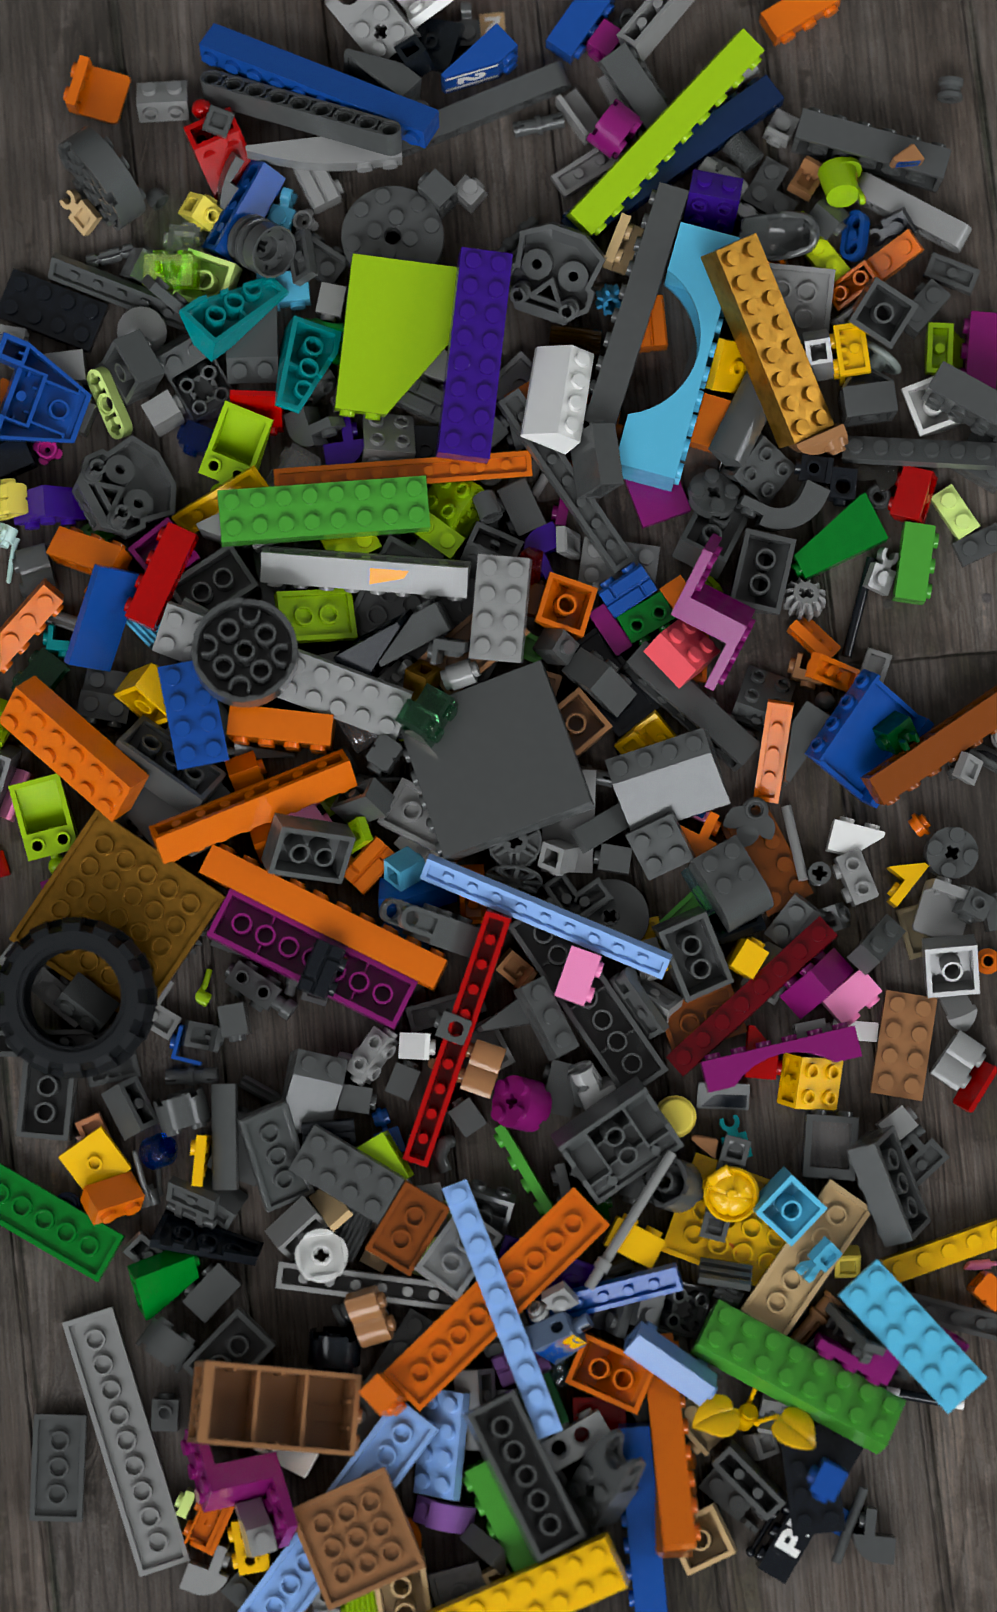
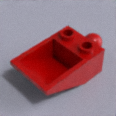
M198 99L192 105V113L201 120L187 125L183 129L211 193L217 199L219 178L231 152H235L245 161L232 180L236 185L252 159L247 158L245 147L247 144L235 117L226 139L202 130L211 104L205 99ZM230 107L225 108V110L232 112ZM200 137H204L206 139V141L204 140L202 141V143H197V139Z

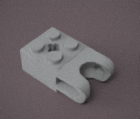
M325 0L329 10L367 54L394 61L398 57L394 49L396 45L414 34L418 38L421 36L416 28L414 29L408 22L407 17L393 0H357L351 5L346 4L342 0ZM381 27H387L385 31L386 38L379 36Z

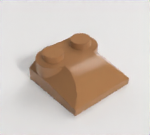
M834 422L835 425L797 444L790 445L789 448L808 455H819L822 453L835 455L846 450L845 445L849 443L848 434L843 423Z

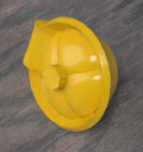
M726 1164L710 1176H707L704 1188V1201L710 1213L719 1220L738 1222L746 1219L754 1212L753 1208L759 1201V1188L750 1173L738 1167H729Z

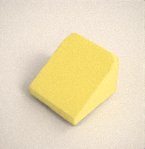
M849 1245L834 1267L835 1279L856 1278L861 1273V1253L858 1245Z

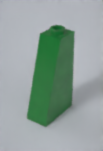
M866 492L856 498L793 556L791 568L797 578L801 577L805 582L809 578L811 579L887 541L888 536Z

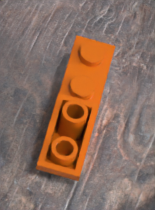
M907 229L869 259L863 260L834 282L832 303L838 311L857 300L869 279L878 277L882 281H886L924 251V248L912 231Z

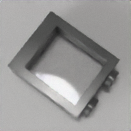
M814 1109L811 1110V1114L804 1113L800 1176L855 1181L856 1172L849 1163L847 1152L858 1140L859 1118L853 1117V1112L837 1111V1116L827 1115V1110ZM810 1165L825 1166V1167H813V1166H810ZM830 1167H841V1168H847V1169L830 1168Z

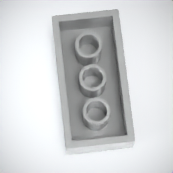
M478 554L469 659L523 664L532 559Z

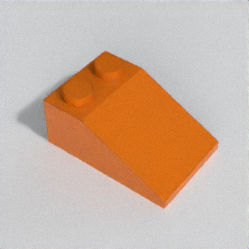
M585 1333L587 1344L577 1351L565 1383L638 1415L654 1374L623 1353L624 1348L592 1333Z

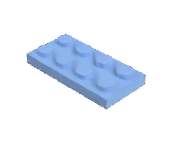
M442 1389L421 1410V1415L440 1430L416 1461L413 1493L451 1501L460 1500L467 1424L462 1414L469 1411L470 1393Z

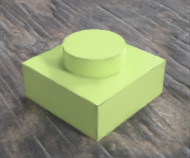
M188 1487L185 1493L180 1491L174 1505L178 1507L177 1516L186 1519L195 1500V1489Z

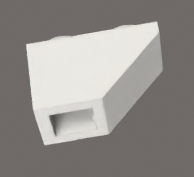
M840 816L839 820L834 819L832 821L825 851L838 855H843L858 848L862 851L885 836V832L880 831V826L865 823L864 826L854 824V819Z
M400 1032L398 1059L430 1060V1055L436 1054V1039H431L432 1034Z

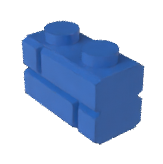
M631 562L621 569L622 575L616 579L610 576L599 584L601 589L598 590V594L614 618L658 590L657 585L641 562L637 565Z

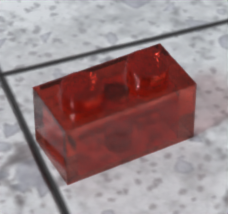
M528 547L520 553V557L532 559L530 585H533L540 581L543 551Z

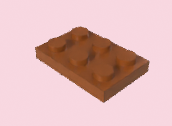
M731 983L688 1003L683 1000L682 1007L670 1016L669 1028L665 1031L671 1051L734 995ZM745 1022L726 1039L748 1032Z
M406 1180L366 1245L365 1250L411 1276L414 1268L450 1211L449 1206Z

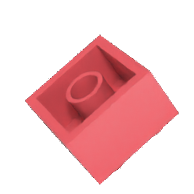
M678 619L660 632L643 652L680 689L702 672L721 651L701 630Z

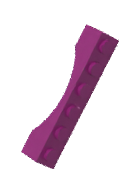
M847 1022L832 1025V1031L824 1033L822 1028L806 1031L807 1037L797 1039L796 1034L781 1037L782 1043L772 1045L771 1040L755 1043L757 1049L746 1051L745 1046L730 1049L731 1055L721 1057L720 1052L705 1055L706 1061L700 1062L707 1093L735 1087L742 1076L753 1066L779 1054L791 1052L810 1053L824 1057L832 1062L861 1057L862 1052L855 1025L848 1027Z

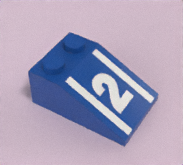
M496 23L441 74L442 91L447 94L498 79L504 73L506 75L510 74L517 66L518 45Z

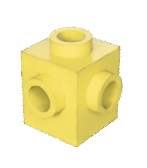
M189 192L178 214L189 222L187 226L198 233H201V231L211 232L214 224L219 219L222 209L217 206L218 201L207 194L202 195Z

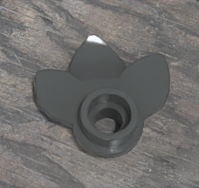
M759 797L748 799L743 806L733 807L724 818L723 826L737 829V837L744 848L753 844L759 835L771 840L775 833V822L768 815V805ZM752 806L760 808L758 815L751 813L750 809Z

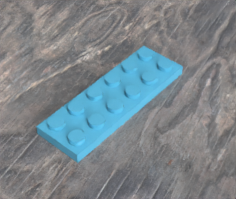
M877 1258L838 1293V1296L948 1414L987 1379V1376Z

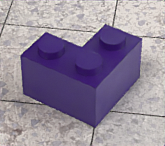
M41 485L27 490V497L25 499L28 501V513L15 517L14 525L25 526V530L40 529V525H54L56 523H61L62 527L76 526V522L85 520L86 517L79 506V502L76 501L72 493V487Z

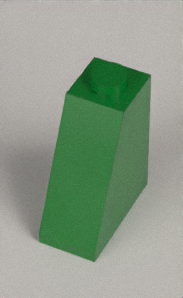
M166 1250L127 1266L137 1306L146 1321L153 1318L199 1278L197 1266H200V1261L197 1255Z

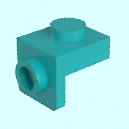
M49 624L48 630H44L43 645L46 646V650L50 653H58L59 658H65L70 641L56 640L57 627L54 624Z

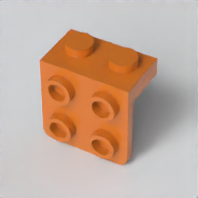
M80 55L78 62H74L70 75L73 78L71 85L66 86L63 95V101H65L68 111L109 124H117L131 84L130 78L123 74L95 67L92 65L89 57Z

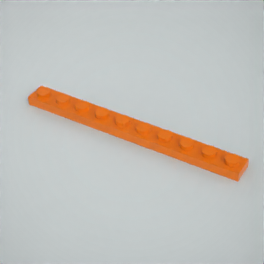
M528 450L491 453L487 464L430 457L273 469L274 486L425 475L427 484L533 476L531 454Z

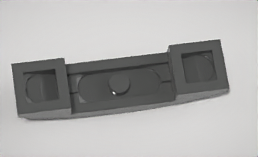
M726 1134L715 1171L726 1164L729 1167L744 1169L752 1141ZM705 1207L699 1236L725 1243L730 1222L719 1220Z

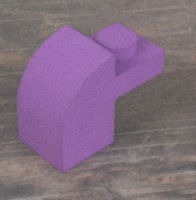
M417 1495L413 1521L426 1525L430 1529L463 1534L469 1525L474 1523L477 1508L460 1502L442 1501L426 1495Z

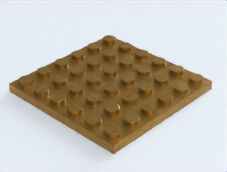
M96 809L9 940L15 943V941H19L26 936L30 929L46 921L59 920L63 917H85L103 921L122 930L145 953L153 969L152 974L155 986H157L158 1000L222 905L226 896L178 863L168 862L164 864L156 848L116 821L111 822ZM83 949L69 950L54 956L45 963L70 981L80 972L121 1004V990L115 972L104 959L95 953ZM120 1005L115 1010V1012L119 1013Z

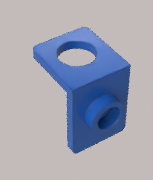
M180 1024L178 1033H173L169 1046L170 1049H173L171 1059L202 1066L203 1062L178 1056L185 1026Z

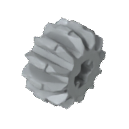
M799 577L796 583L790 582L784 593L783 609L789 610V617L796 615L798 622L802 618L810 622L813 617L818 618L825 608V590L820 589V583L812 584L810 578L804 582Z

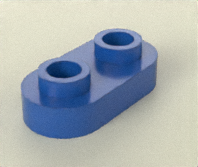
M853 210L849 212L850 215L844 222L847 227L842 232L840 253L843 258L850 262H858L865 256L867 251L870 219L867 214L859 210Z

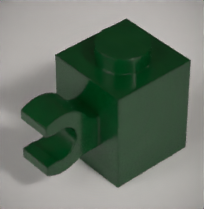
M897 711L892 712L872 728L876 736L875 742L881 750L895 755L899 754L902 750H910L909 745L912 742H920L919 735L910 716Z

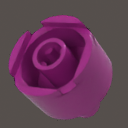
M616 98L597 122L594 131L588 135L586 141L608 158L613 157L617 159L628 143L625 139L627 137L632 139L643 122L638 114Z
M517 1075L508 1076L495 1083L491 1117L504 1127L525 1132L537 1131L541 1128L538 1126L542 1121H547L551 1113V1094L546 1091L545 1085L540 1081Z

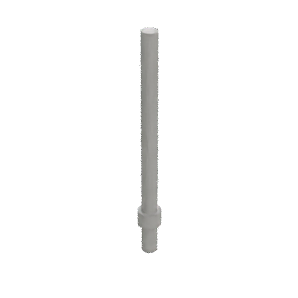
M666 1151L602 1257H598L593 1266L595 1268L585 1283V1286L592 1291L603 1274L608 1273L612 1266L611 1261L675 1159L676 1154L672 1151Z

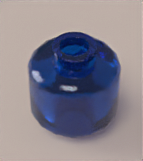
M157 1133L147 1137L141 1142L139 1147L142 1163L151 1170H158L172 1164L178 1154L176 1141L172 1137H167L166 1133Z

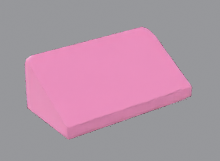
M17 768L10 785L33 780L34 776L28 771ZM8 788L0 807V817L13 822L16 819V813Z

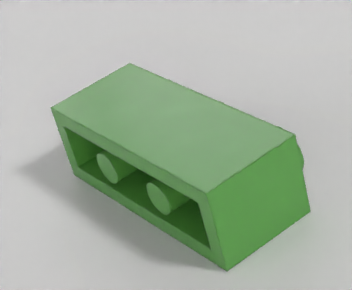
M907 521L902 525L892 601L923 605L926 599H930L932 584L928 583L929 574L934 573L936 559L932 558L933 548L937 549L939 534L935 533V525Z

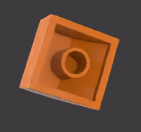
M549 572L534 621L544 628L565 629L576 641L584 637L598 588Z

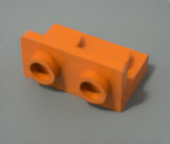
M802 618L798 622L797 619L786 631L811 655L814 651L832 658L841 648L813 620L808 622L805 618Z

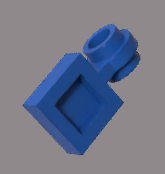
M376 1108V1112L371 1113L376 1128L381 1126L382 1132L388 1130L400 1151H405L406 1146L399 1127L396 1126L390 1129L387 1127V1124L391 1123L387 1109ZM379 1132V1133H376V1134H373V1135H374V1137H375V1136L379 1135V1134L382 1133V1132Z

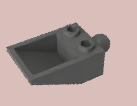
M348 48L344 51V74L429 106L426 101L420 99L422 78L403 63Z
M823 691L818 693L814 699L815 706L806 701L791 722L781 784L784 787L790 783L806 759L807 755H805V752L809 748L810 743L816 738L825 725V721L830 717L825 712L830 711L834 707L835 699L829 692Z

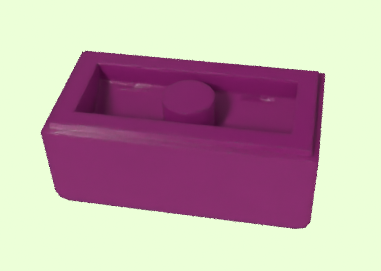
M602 604L591 611L590 618L616 656L632 650L633 644L606 605Z

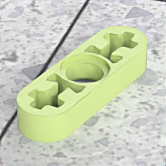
M105 367L91 369L87 373V383L109 434L114 439H121L131 435L133 425L110 371ZM107 397H109L112 401V409H110L107 404Z

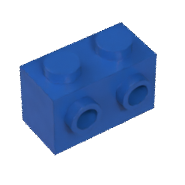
M822 1456L818 1466L813 1464L806 1477L812 1497L825 1504L828 1500L834 1503L848 1476V1472L844 1467Z

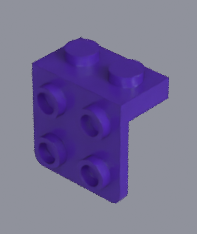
M693 169L683 222L725 234H732L744 178Z

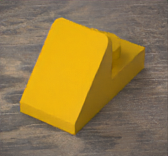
M917 863L887 867L886 869L902 882L900 884L898 882L893 884L887 892L890 897L886 902L893 908L897 907L929 865Z

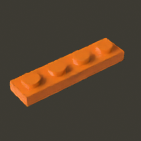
M768 699L753 797H759L769 803H779L794 707L792 702Z

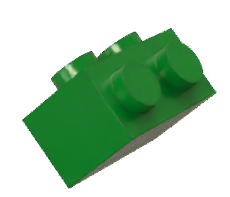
M660 591L616 617V621L633 644L632 646L637 644L640 647L644 641L649 642L652 640L651 635L658 631L662 632L675 622L676 617L670 615L672 609Z

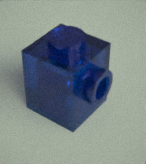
M188 419L186 425H181L177 434L178 444L183 449L182 452L193 458H196L197 455L204 457L214 430Z

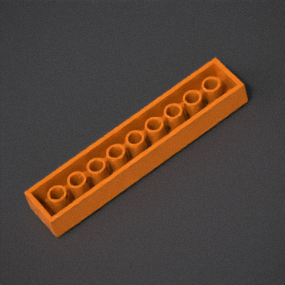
M221 843L219 847L214 844L212 845L199 870V873L204 878L228 890L231 888L417 981V984L435 992L448 965V961L444 959L445 954L432 947L428 951L421 947L422 942L410 936H407L405 940L398 936V930L386 924L381 928L375 925L376 921H374V918L364 913H360L357 916L352 913L353 910L350 906L340 901H337L335 905L329 902L328 896L315 889L311 893L305 890V884L293 878H290L288 882L282 879V875L268 874L267 870L259 867L260 864L257 860L247 855L240 858L236 856L237 852L233 848Z

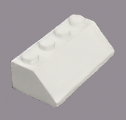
M574 345L537 346L535 348L520 437L563 454H567L581 442L594 359L593 353Z

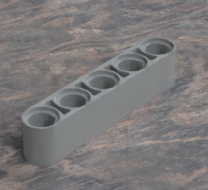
M862 172L858 178V185L866 197V204L862 206L883 217L905 207L916 227L914 233L949 251L961 252L972 231L969 225L869 173Z

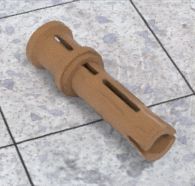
M826 1289L824 1296L815 1306L809 1308V1315L789 1338L804 1345L821 1325L827 1324L830 1315L825 1311L828 1303L843 1306V1304Z

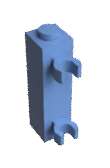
M641 1321L626 1337L623 1353L697 1405L701 1406L706 1399L710 1400L716 1394L718 1374L707 1367V1362L700 1358L696 1360L659 1334L657 1326L650 1321H647L646 1324Z

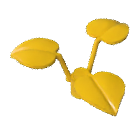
M755 1388L752 1389L747 1402L742 1404L739 1409L733 1408L731 1399L726 1395L715 1394L712 1399H706L698 1407L692 1423L693 1429L702 1430L718 1437H728L733 1435L737 1429L745 1432L750 1430L753 1425L758 1427L761 1423L776 1419L771 1426V1431L778 1441L789 1447L801 1450H813L816 1446L815 1428L812 1418L807 1412L797 1407L785 1408L781 1416L779 1414H772L759 1419V1412L756 1406L752 1404L757 1392Z

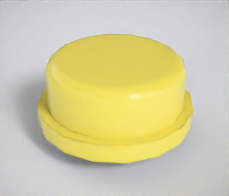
M673 1095L664 1098L658 1103L657 1106L679 1138L691 1132L695 1126L697 1116L696 1110L689 1100L682 1096Z

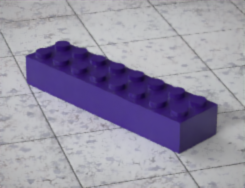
M461 247L436 448V457L485 464L490 459L513 259L512 253Z

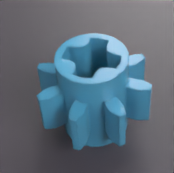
M604 284L601 291H596V308H602L604 316L607 314L613 315L615 307L620 309L622 299H618L620 293L618 284Z

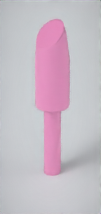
M990 1259L971 1260L964 1265V1270L991 1269V1266H997V1261H991Z

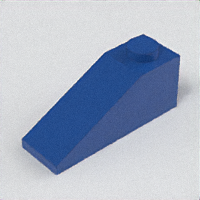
M379 878V910L382 902L390 897L423 907L424 903L441 907L457 902V894L424 880L400 892L384 878ZM394 903L387 908V916L389 918L396 914L397 907Z

